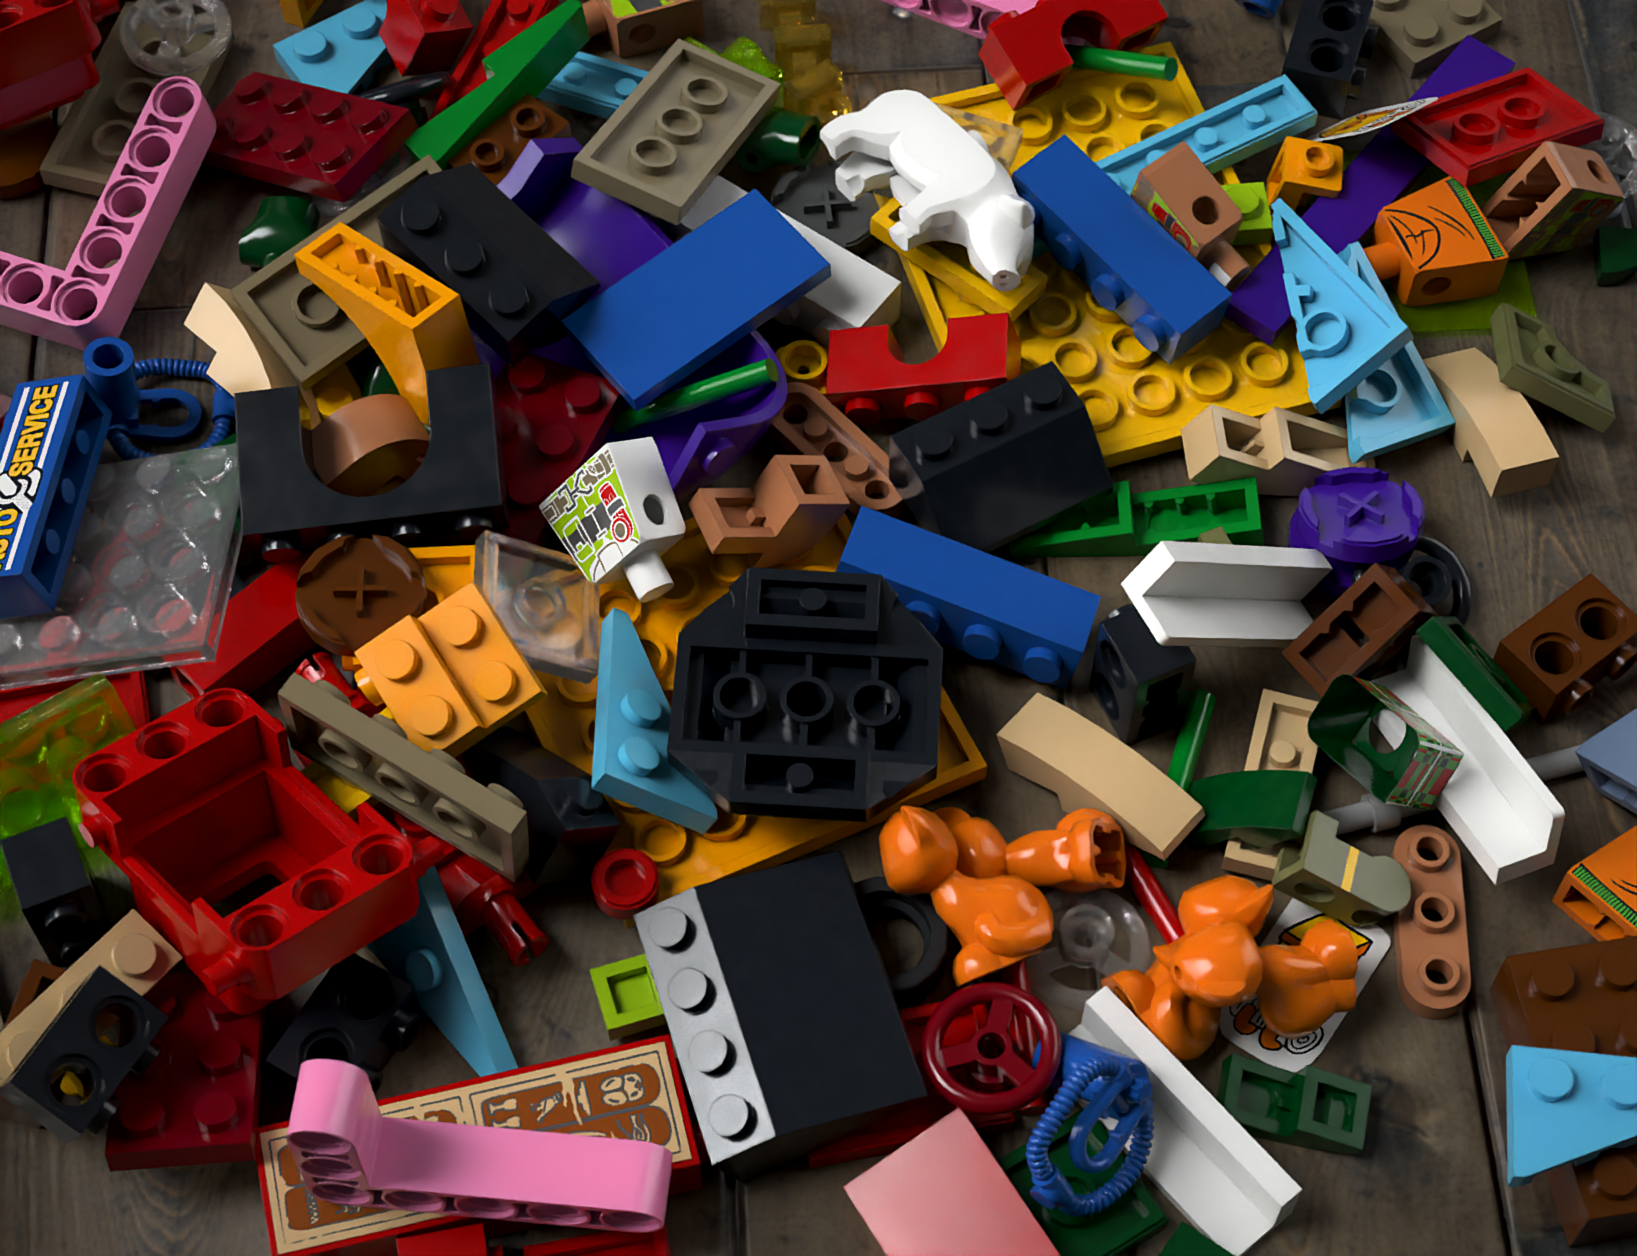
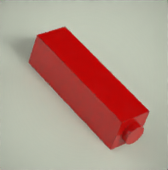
M313 552L301 553V557L294 561L277 563L163 650L175 683L192 700L206 692L221 688L238 689L250 696L316 644L300 623L295 599L296 581L300 568Z

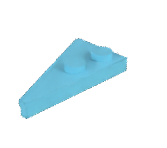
M365 0L273 44L277 62L292 81L350 95L356 89L364 92L374 81V75L377 70L386 66L392 59L378 33L386 17L387 0Z
M1278 198L1271 204L1274 212L1272 214V228L1275 242L1281 253L1285 272L1283 278L1291 315L1297 327L1296 339L1299 352L1304 360L1310 387L1307 388L1309 398L1315 409L1322 415L1414 339L1409 327L1281 198Z
M1359 241L1349 244L1337 256L1398 316ZM1412 340L1345 395L1349 458L1353 464L1442 434L1456 423Z
M613 607L601 622L591 789L704 834L717 820L715 805L711 798L668 763L667 745L671 708L628 613Z
M435 866L427 870L425 876L417 880L419 892L417 915L371 942L367 947L390 973L414 986L420 1008L480 1077L517 1069V1063Z
M1511 1045L1506 1055L1508 1186L1521 1187L1531 1183L1535 1176L1573 1162L1577 1166L1596 1159L1600 1152L1610 1148L1623 1149L1636 1144L1637 1058Z

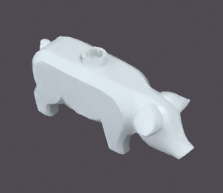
M894 90L881 94L864 109L841 115L822 128L820 138L827 146L830 156L835 160L844 154L854 151L835 171L837 188L851 202L856 201L870 190L891 188L893 196L902 208L899 209L900 221L889 228V234L893 242L903 251H909L920 244L930 241L943 240L961 244L967 248L971 265L998 291L1006 292L1019 286L1021 283L1020 278L1024 277L1032 260L1035 211L1028 201L1018 196L1008 172L989 153L985 140L977 131L970 130L966 132L930 99L919 92L911 90Z

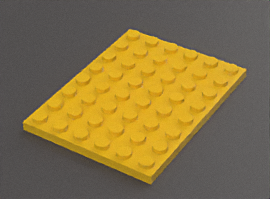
M1171 41L1143 47L1134 51V53L1175 58L1178 64V71L1172 81L1071 68L1059 89L1014 111L996 83L929 98L966 132L970 130L977 131L985 140L989 153L1002 164L1010 178H1012L1014 171L1064 134L1092 161L1097 162L1205 112ZM1232 165L1212 174L1220 185L1241 184ZM891 188L874 190V196L880 209L894 197ZM1270 243L1232 246L1251 266V269L1235 287L1229 290L1231 293L1273 249ZM1050 251L1031 260L1030 264L1047 274L1048 277L1046 290L1012 322L1022 343L1021 375L1051 361L1054 362L1085 404L1107 468L1183 449L1181 429L1210 404L1257 419L1262 418L1275 406L1304 416L1319 413L1309 398L1307 388L1310 387L1304 360L1298 348L1296 339L1297 327L1294 320L1269 345L1224 316L1218 328L1169 365L1156 351H1149L1137 340L1133 329L1114 310L1109 311L1102 307L1095 299L1091 288L1075 272L1061 267ZM898 252L938 353L944 347L947 339L948 318L990 314ZM1342 398L1328 410L1340 408Z

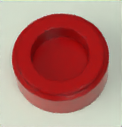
M623 848L611 851L604 855L593 869L591 882L594 900L597 906L610 917L621 920L634 919V914L655 905L659 898L660 879L658 868L647 854L639 850Z

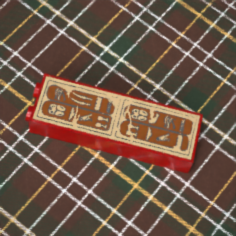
M670 1034L376 1100L382 1117L638 1140L661 1145L673 1154L668 1196L702 1189L701 1164L711 1162L699 1122H690L685 1099L691 1097L679 1059L675 1058ZM290 1120L258 1127L256 1161L271 1256H398L396 1239L483 1223L488 1239L548 1225L348 1206L323 1201L314 1197L308 1191L286 1139Z

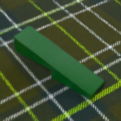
M578 0L565 1L485 57L482 62L487 81L418 128L403 143L411 166L429 154L442 171L447 170V161L527 93L536 99L590 40L583 5Z
M1256 477L1133 494L1129 480L1113 482L1112 494L1010 542L1009 551L1012 558L1147 556L1161 541L1198 543L1199 534L1220 526L1223 527L1233 545L1265 546L1261 502Z

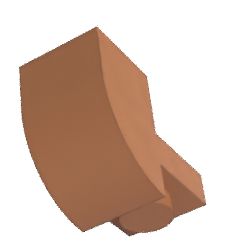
M377 394L355 400L333 412L311 430L314 468L322 483L338 493L358 497L371 496L396 475L408 480L423 462L430 441V434L426 431L409 400L395 394Z
M774 455L751 488H699L688 505L712 554L745 553L751 567L767 568L789 561L819 543L831 531L849 507L850 502L825 455Z

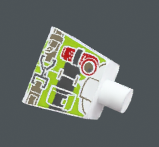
M645 437L606 443L543 501L539 508L589 582L599 585L628 579L639 602H648L664 595L673 588L674 583L660 556L684 537L686 526L653 438Z

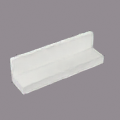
M1161 541L1128 575L1121 585L1157 642L1163 646L1287 648L1314 622L1301 603V600L1333 568L1325 556L1317 549Z
M1418 634L1412 636L1406 669L1370 682L1389 689L1465 754L1434 804L1495 885L1554 864L1565 818L1563 807L1492 717ZM1386 708L1378 712L1372 720L1395 750L1400 746L1405 737L1406 723L1393 711ZM1417 749V750L1415 751V753L1413 754L1410 763L1412 762V760H1413L1414 757L1416 756V754H1417V752H1418V749Z
M1106 985L1085 1002L1081 1024L1073 1029L1069 1035L1139 1059L1146 1065L1150 1083L1153 1085L1151 1100L1154 1104L1152 1110V1117L1154 1119L1152 1124L1154 1131L1152 1134L1154 1138L1150 1141L1152 1142V1147L1148 1149L1150 1155L1146 1157L1147 1163L1143 1164L1144 1170L1142 1172L1201 1234L1234 1256H1243L1293 1212L1302 1188ZM1078 1098V1103L1083 1108L1089 1104L1088 1101ZM1109 1116L1107 1119H1098L1108 1134L1110 1130L1115 1129L1119 1120ZM1132 1134L1122 1149L1126 1154L1128 1151H1132L1129 1147L1133 1144L1131 1142V1139L1134 1138Z

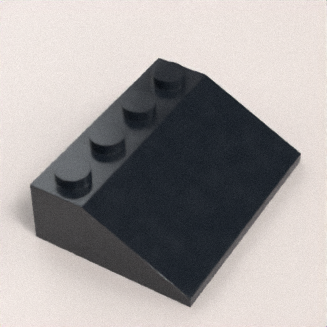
M840 851L694 886L633 915L711 1164L740 1182L746 1183L932 1099L845 856Z

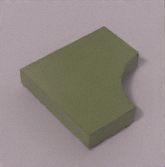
M1501 303L1490 317L1500 382L1604 433L1616 418L1609 383L1590 372L1577 361L1558 340L1551 325L1508 303Z

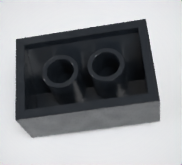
M472 163L421 177L377 217L384 248L458 293L469 328L512 368L519 364L561 324V320L578 309L601 287L600 282Z
M1053 361L890 436L889 480L921 527L985 553H989L1113 493L1114 486L1086 406Z

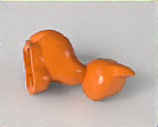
M902 806L899 811L887 817L879 835L881 859L887 884L896 893L907 895L930 893L936 913L951 929L962 946V950L954 958L952 974L957 987L1041 953L1042 948L1052 940V932L1054 931L1053 911L1046 897L1034 885L1013 875L973 878L956 870L959 855L955 838L946 823L933 812L919 807Z
M944 807L933 811L946 823L954 836L959 855L956 870L966 876L990 878L999 875L1018 876L1035 887L1055 888L1064 893L1077 894L1094 891L1101 887L1110 889L1120 888L1125 882L1126 850L1123 829L1111 815L1096 808L1078 809L1067 814L1058 822L1056 830L1034 831L1008 844L999 830L987 819L971 817L962 809L955 807Z
M1226 874L1197 884L1184 891L1178 905V916L1185 935L1170 944L1181 942L1194 932L1221 922L1244 925L1252 937L1255 938L1259 934L1265 922V917L1273 903V885L1268 884L1259 888L1249 879ZM1157 959L1144 974L1137 969L1123 970L1111 973L1101 979L1102 988L1106 985L1178 1060L1196 1059L1204 1054L1213 1043L1221 1017L1220 1007H1211L1191 1000L1179 989L1172 974Z
M1332 919L1315 924L1303 935L1298 946L1273 944L1259 948L1246 926L1239 923L1221 922L1202 928L1181 942L1153 946L1152 949L1157 960L1172 974L1179 989L1191 1000L1211 1007H1232L1251 1000L1256 993L1258 1006L1268 1029L1290 1040L1304 1038L1317 1031L1334 1013L1352 1011L1356 1005L1357 988L1354 977L1358 969L1357 947L1350 932L1340 927Z

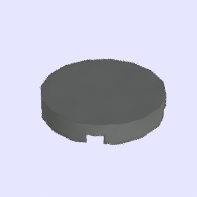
M829 160V166L819 165L815 167L813 161L805 167L797 166L783 175L771 194L770 204L775 209L856 256L874 245L877 238L870 234V218L880 210L874 196V190L866 192L856 201L851 202L838 190L835 171L844 161Z

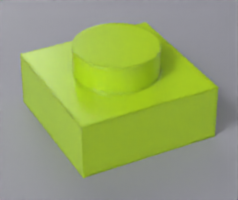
M1264 182L1220 185L1240 209L1243 216V221L1231 246L1271 243L1273 235L1272 217Z
M645 953L590 969L591 982L610 1041L667 1024Z

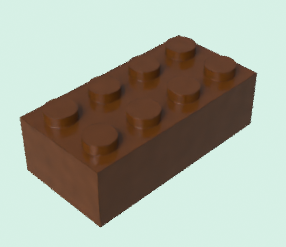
M1637 936L1506 956L1490 988V992L1508 1051L1511 1045L1637 1058ZM1637 1143L1623 1149L1610 1148L1600 1152L1596 1159L1577 1166L1572 1162L1546 1172L1569 1248L1637 1237Z

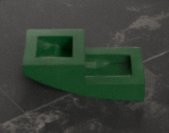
M1251 770L1224 773L1192 781L1188 794L1203 807L1205 816L1182 842L1190 848L1197 850L1239 837L1254 848L1261 849L1300 837L1305 827L1317 777L1307 771Z
M1232 1053L1222 1063L1216 1100L1253 1137L1310 1149L1358 1154L1363 1150L1372 1085L1310 1065L1305 1066L1298 1073H1294Z

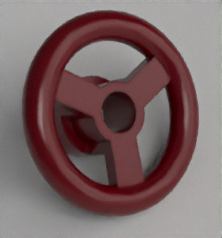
M985 982L964 987L948 996L938 1005L926 1024L921 1052L923 1065L929 1080L945 1099L969 1112L983 1115H998L1010 1113L1028 1106L1048 1089L1060 1065L1062 1040L1052 1013L1036 996L1011 984ZM992 1003L986 1027L978 1030L973 1035L971 1041L942 1049L945 1032L959 1014L973 1006ZM1014 1008L1025 1014L1038 1031L1041 1053L1035 1070L1021 1059L1018 1045L1009 1036V1025ZM989 1047H997L1004 1051L1001 1056L994 1059H988L981 1055V1052ZM966 1067L967 1075L973 1084L986 1091H1000L1012 1084L1016 1087L1000 1093L977 1092L960 1084L950 1074V1071Z

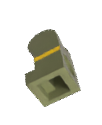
M1316 810L1307 815L1302 836L1281 842L1271 883L1274 889L1335 919H1340L1360 928L1371 926L1384 917L1404 908L1411 897V883L1403 866L1395 859L1385 855L1371 857L1335 838L1339 821Z

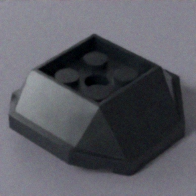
M749 567L729 586V591L705 608L679 633L667 745L668 763L728 814L867 822L937 777L943 648L925 626L898 600V594L880 574ZM802 707H810L820 712L812 716H801L793 711Z

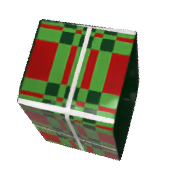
M1349 674L1339 675L1331 682L1308 720L1307 731L1310 739L1380 802L1385 804L1430 810L1465 755L1389 689ZM1389 708L1406 723V733L1397 749L1390 753H1380L1370 743L1369 727L1372 719L1378 712ZM1418 749V752H1417L1416 756L1414 757V759H1413L1412 762L1410 763L1413 754H1414L1415 751ZM1393 770V776L1391 777L1386 771Z

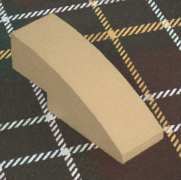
M205 282L184 325L217 352L206 374L233 397L234 393L298 386L310 410L311 430L321 423V419L311 387L304 391L233 300L230 289Z
M1474 347L1422 359L1456 422L1447 430L1462 462L1473 460L1491 498L1549 484L1559 455L1543 425L1524 396L1519 391L1500 382L1498 366L1489 357Z
M1210 404L1181 429L1189 481L1200 484L1256 477L1259 494L1299 497L1305 486L1307 490L1314 486L1315 478L1325 472L1346 467L1376 469L1374 457L1355 464L1352 463L1349 458L1347 429L1276 406L1262 418L1257 419Z
M1038 692L996 734L1008 770L1056 792L1062 810L1067 813H1072L1081 808H1096L1111 815L1123 829L1124 841L1163 860L1174 851L1205 816L1203 807L1139 753L1090 720Z

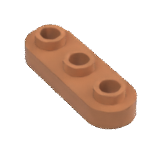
M800 382L787 383L786 401L773 423L767 429L771 437L790 455H825L826 458L837 455L843 457V461L831 462L828 460L850 502L848 509L856 517L861 505L893 518L898 517L905 509L906 503L889 480V456L838 408L832 405L816 388ZM791 418H800L804 420V422L800 424H791L787 422V420ZM871 494H882L886 498L871 499L868 496Z
M1417 825L1408 828L1398 837L1390 856L1403 866L1411 883V897L1408 904L1393 914L1398 991L1403 1003L1413 1013L1426 1019L1439 1020L1452 1016L1461 1008L1471 987L1461 855L1457 843L1447 832L1430 825ZM1427 849L1433 852L1438 859L1434 861L1425 860L1418 854L1417 850ZM1433 909L1441 915L1443 920L1439 922L1430 921L1423 916L1421 910ZM1431 970L1439 971L1446 977L1448 983L1436 984L1427 977L1426 972Z

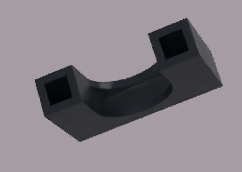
M485 363L425 371L430 423V441L426 456L417 471L402 485L386 493L366 497L338 493L322 484L315 477L310 410L298 386L234 393L242 537L256 559L263 558L266 561L275 563L290 562L300 558L301 553L314 552L337 537L353 534L355 539H372V534L386 536L405 547H417L426 544L433 537L456 535L461 539L477 540L491 536L494 530L509 529L498 390L490 364Z

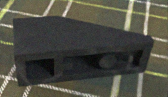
M499 727L460 754L476 782L485 787L490 783L498 784L512 792L522 802L523 810L527 812L530 862L525 870L534 885L587 880L591 877L595 865L604 855L621 824L604 795L591 789L592 776L511 727Z

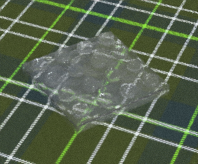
M237 443L97 465L54 612L0 619V690L215 661L243 538Z

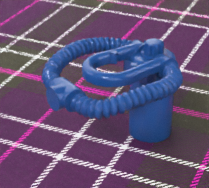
M115 337L98 338L85 348L83 353L85 377L113 413L105 439L109 441L112 449L125 462H129L137 468H143L145 471L150 469L152 472L157 470L159 473H162L181 464L192 455L202 452L231 436L232 428L236 425L234 397L206 374L211 364L210 362L206 363L198 360L194 362L193 360L187 361L186 359L182 361L175 359L174 361L173 358H169L168 361L167 358H162L161 360L160 358H155L153 361V359L149 358L147 362L146 360H141L140 363H134L132 348L127 342ZM161 373L163 376H166L168 373L169 376L174 374L176 377L179 375L181 377L187 376L188 378L198 377L212 382L216 391L213 395L212 422L215 426L208 440L201 444L200 448L196 447L195 451L190 449L189 453L184 451L183 455L177 453L176 455L171 454L170 457L167 454L164 457L161 454L157 456L155 453L151 455L150 452L140 451L139 448L132 445L128 438L166 442L183 440L191 436L199 428L202 418L200 403L190 393L174 388L140 390L137 387L136 381L143 379L144 376H155V374L160 376ZM160 403H177L189 411V416L183 424L176 427H161L156 423H152L151 426L139 425L140 405L153 404V408L158 409Z
M1060 1031L1062 1056L1057 1074L1049 1086L1059 1090V1094L1054 1096L1055 1101L1052 1100L1050 1102L1051 1107L1046 1108V1114L1041 1115L1042 1121L1036 1123L1038 1128L1032 1130L1033 1135L1029 1136V1142L1026 1144L1027 1163L1032 1172V1181L1034 1183L1030 1194L1038 1203L1049 1209L1058 1207L1060 1211H1064L1065 1214L1070 1216H1092L1094 1213H1100L1102 1209H1108L1109 1205H1114L1115 1201L1120 1200L1121 1196L1126 1195L1127 1191L1131 1190L1132 1185L1136 1184V1179L1141 1175L1140 1172L1144 1170L1143 1164L1147 1163L1146 1157L1150 1155L1148 1149L1152 1147V1142L1150 1141L1154 1138L1152 1134L1154 1131V1126L1152 1125L1154 1122L1152 1117L1154 1104L1151 1100L1153 1085L1150 1083L1146 1065L1139 1059ZM1040 1041L1033 1055L1032 1069L1034 1070L1040 1059ZM1078 1098L1089 1102L1074 1123L1069 1139V1155L1073 1165L1085 1173L1098 1174L1108 1169L1118 1158L1131 1134L1134 1137L1131 1139L1133 1144L1129 1146L1132 1151L1127 1152L1128 1157L1125 1158V1163H1122V1168L1118 1169V1173L1114 1174V1177L1109 1179L1108 1183H1104L1103 1187H1099L1098 1191L1094 1190L1087 1195L1075 1194L1071 1184L1059 1168L1050 1162L1048 1157V1146L1051 1144L1050 1140L1054 1139L1053 1134L1058 1132L1057 1128L1062 1126L1061 1121L1064 1122L1066 1120L1065 1115L1068 1116L1070 1114L1069 1109L1074 1108V1103L1078 1102ZM1108 1116L1119 1120L1115 1129L1110 1130L1109 1139L1103 1149L1097 1155L1088 1157L1086 1150L1087 1138L1099 1118L1107 1119Z

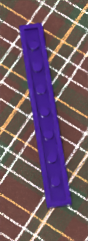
M1467 35L1407 102L1431 97L1439 98L1512 73L1516 63ZM1392 123L1385 125L1342 172V189L1338 197L1320 196L1301 217L1336 255L1351 243L1359 241L1361 244L1374 230L1379 211L1383 207L1400 200L1433 164V162L1391 131ZM1277 244L1232 292L1231 300L1224 315L1269 345L1294 320L1290 311L1283 278L1285 272L1280 249Z

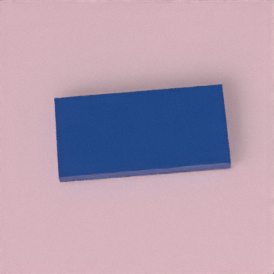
M755 188L561 320L564 333L637 412L830 278V263Z

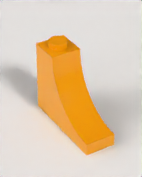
M339 222L294 254L298 270L301 275L327 294L353 321L385 365L400 395L409 400L420 421L430 427L425 371L480 364L460 295L349 226Z

